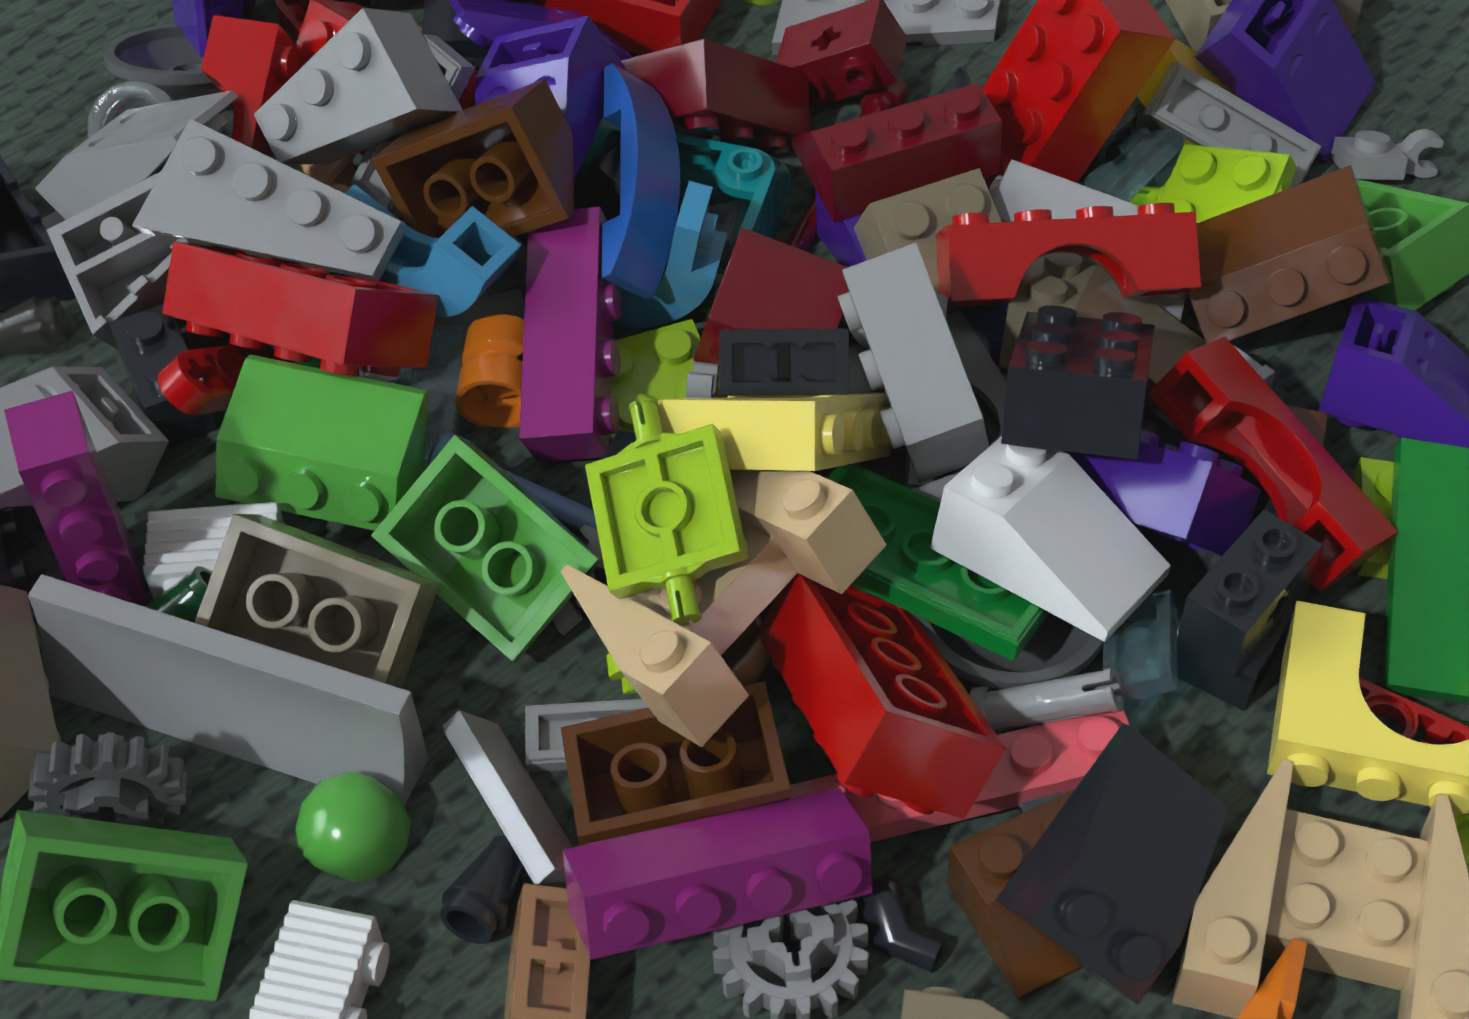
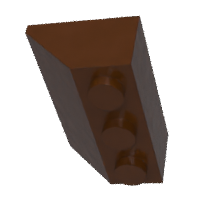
M546 79L406 131L371 159L404 223L415 231L433 238H440L472 206L511 237L568 219L574 214L573 133Z
M1349 165L1197 223L1201 287L1188 294L1206 344L1223 337H1226L1228 340L1235 339L1392 282L1393 279L1352 166Z
M765 681L743 686L749 696L703 747L660 723L649 707L561 727L580 846L792 798Z
M1075 789L950 847L946 884L1018 1000L1083 969L996 901V898Z

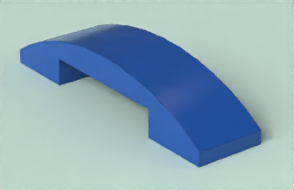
M612 63L604 67V119L621 128L620 215L602 224V278L643 299L654 296L663 275L677 221L680 197L678 143L669 111L656 89Z

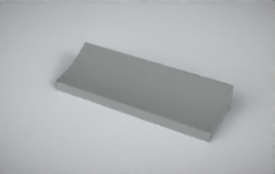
M43 574L40 575L28 594L38 624L43 669L49 681L50 696L316 784L321 780L349 771L366 774L394 790L402 798L404 805L429 759L410 691Z

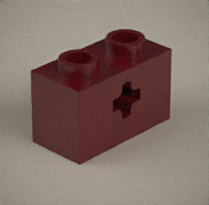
M869 0L786 27L776 63L808 73L809 109L897 83L907 36L884 0Z

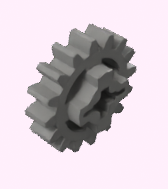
M854 899L844 901L839 905L833 902L766 918L761 926L758 927L754 926L763 919L713 931L714 945L718 947V949L712 951L714 973L726 974L722 978L723 994L729 999L744 993L743 1015L748 1018L757 1014L762 1007L770 1010V1019H784L785 1014H796L797 1019H811V1010L820 1008L831 1019L838 1015V999L836 995L839 994L854 1000L858 995L859 979L855 975H865L868 971L869 952L863 950V948L868 946L869 931L867 924L855 923L857 921L858 904ZM783 930L788 931L790 942H794L798 952V966L793 964L791 953H787L786 946L783 943ZM832 966L823 977L812 982L820 968ZM762 978H766V979L770 980L771 982H773L774 984H771V983H769V982L763 980Z

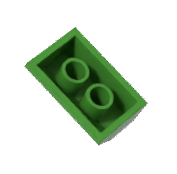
M250 354L245 358L217 436L215 497L246 504L278 502L280 510L284 512L375 531L424 472L429 390L360 376L330 373L320 368Z
M17 810L1 884L0 980L216 1001L248 863L233 839L229 837Z

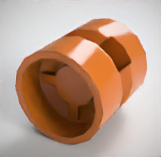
M506 314L486 315L474 320L467 328L462 357L463 366L460 369L455 406L459 414L470 423L479 427H520L524 319Z

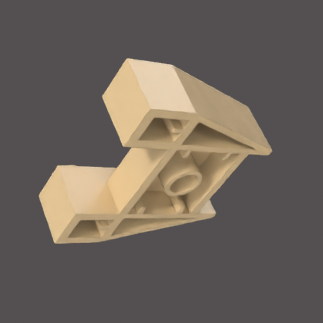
M730 469L749 559L709 571L694 581L699 612L702 618L696 623L688 619L690 625L680 626L671 621L672 616L666 589L654 588L618 599L609 592L608 586L568 564L560 572L618 668L658 721L700 747H703L749 696L721 657L730 645L797 573L842 594L886 546L885 541L852 489L810 471Z
M1283 759L1196 900L1183 940L1172 1003L1237 1019L1256 992L1262 958L1277 961L1291 940L1296 938L1308 942L1303 964L1304 968L1401 990L1398 1019H1469V873L1449 796L1437 794L1421 830L1420 839L1286 809L1294 761Z

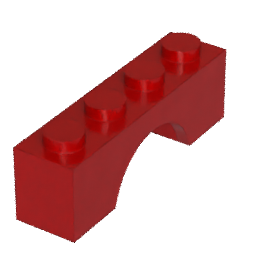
M213 15L201 70L220 91L233 90L238 95V98L232 103L234 120L230 138L273 158L272 150L253 114L298 71V49L280 24Z
M1152 203L1138 206L1137 215L1114 216L1112 206H1094L1075 210L1076 218L1052 219V210L1048 209L1014 213L1013 222L990 223L989 213L955 215L952 217L953 225H946L935 235L940 293L948 297L947 309L1002 306L1015 298L1023 275L1037 258L1053 253H1072L1086 257L1100 265L1114 280L1123 299L1185 295L1201 287L1196 212L1175 213L1174 203Z
M1226 337L1187 351L1148 393L1189 442L1217 448L1241 463L1264 487L1275 506L1278 518L1322 544L1311 583L1319 592L1356 571L1398 533Z

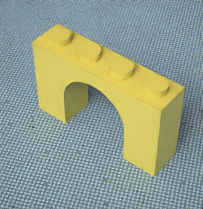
M886 393L728 395V398L682 397L658 400V411L663 433L681 434L713 423L722 432L729 469L818 471L891 456V442L880 414L881 411L891 408Z
M1296 601L1285 638L1267 774L1274 775L1283 759L1294 761L1291 782L1300 786L1317 787L1325 785L1355 791L1361 796L1375 801L1396 799L1426 805L1430 808L1437 794L1449 796L1453 815L1469 814V740L1446 745L1427 744L1411 740L1383 724L1365 702L1359 684V666L1366 613Z

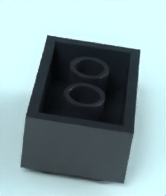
M1049 305L1038 308V312L1027 311L1008 366L1001 444L1138 459L1155 325L1143 324L1141 317L1123 312H1110L1104 314L1103 319L1077 317L1076 310L1064 306Z

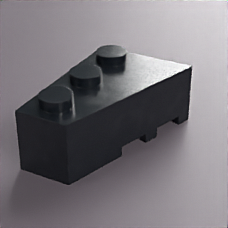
M1 156L0 311L76 298L46 231L47 229L42 223L39 212L33 203L29 204L19 189L16 178Z

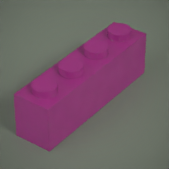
M600 207L574 209V214L568 219L528 232L519 439L537 463L601 458L610 445V434H617L619 429L618 405L615 397L611 396L612 377L619 376L621 368L619 347L617 341L613 339V321L621 319L622 300L619 287L602 278V224L607 222V219Z
M73 390L5 409L4 412L18 472L66 581L143 607L148 605L149 601L134 545Z
M840 788L563 850L569 912L591 960L872 893L870 831Z

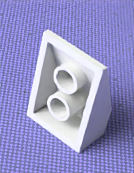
M1001 436L944 486L930 549L1105 642L1168 576L1171 565L1069 454L1060 450L1001 444Z

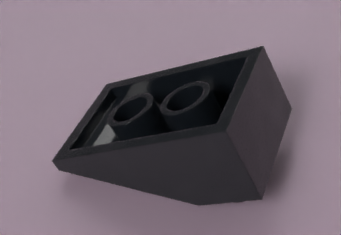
M1122 723L996 898V901L1095 978L1138 1005L1182 942L1229 807L1131 726Z

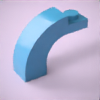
M692 181L688 182L676 222L669 257L654 296L643 299L619 287L622 300V316L620 320L613 321V325L648 328L670 323L692 312L707 297L713 286L728 234L715 230L719 215L708 212L713 187Z
M355 184L345 192V194L398 219ZM473 206L440 238L421 234L403 223L407 229L380 280L439 295L435 318L452 317L467 310L509 268L521 244Z

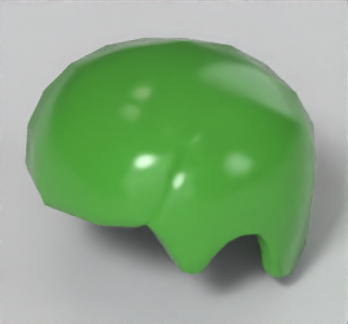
M349 771L317 783L301 803L295 835L297 846L303 851V857L314 867L350 882H360L378 877L392 869L407 848L411 820L402 798L394 790L371 776Z

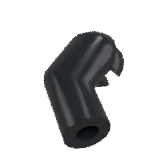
M886 876L874 879L872 881V893L859 896L858 911L862 922L868 926L870 944L879 952L933 973L944 948L945 939L910 925L902 900L905 893L898 881Z

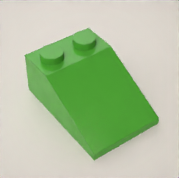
M1356 179L1393 279L1390 283L1357 295L1416 311V309L1441 292L1451 289L1457 281L1469 274V203ZM1356 295L1343 299V301L1352 307Z
M456 435L451 438L371 535L411 572L440 582L436 594L512 662L519 660L574 594L560 571L568 564L589 576L601 561L519 482L478 447Z

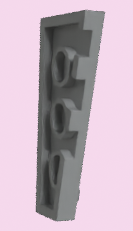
M782 0L772 40V55H778L786 27L869 0ZM884 0L906 34V43L922 42L924 46L994 42L1000 0Z
M189 119L132 225L142 233L185 239L190 243L214 247L215 245L244 251L248 255L267 259L272 257L300 263L305 267L379 282L407 229L402 221L192 119Z

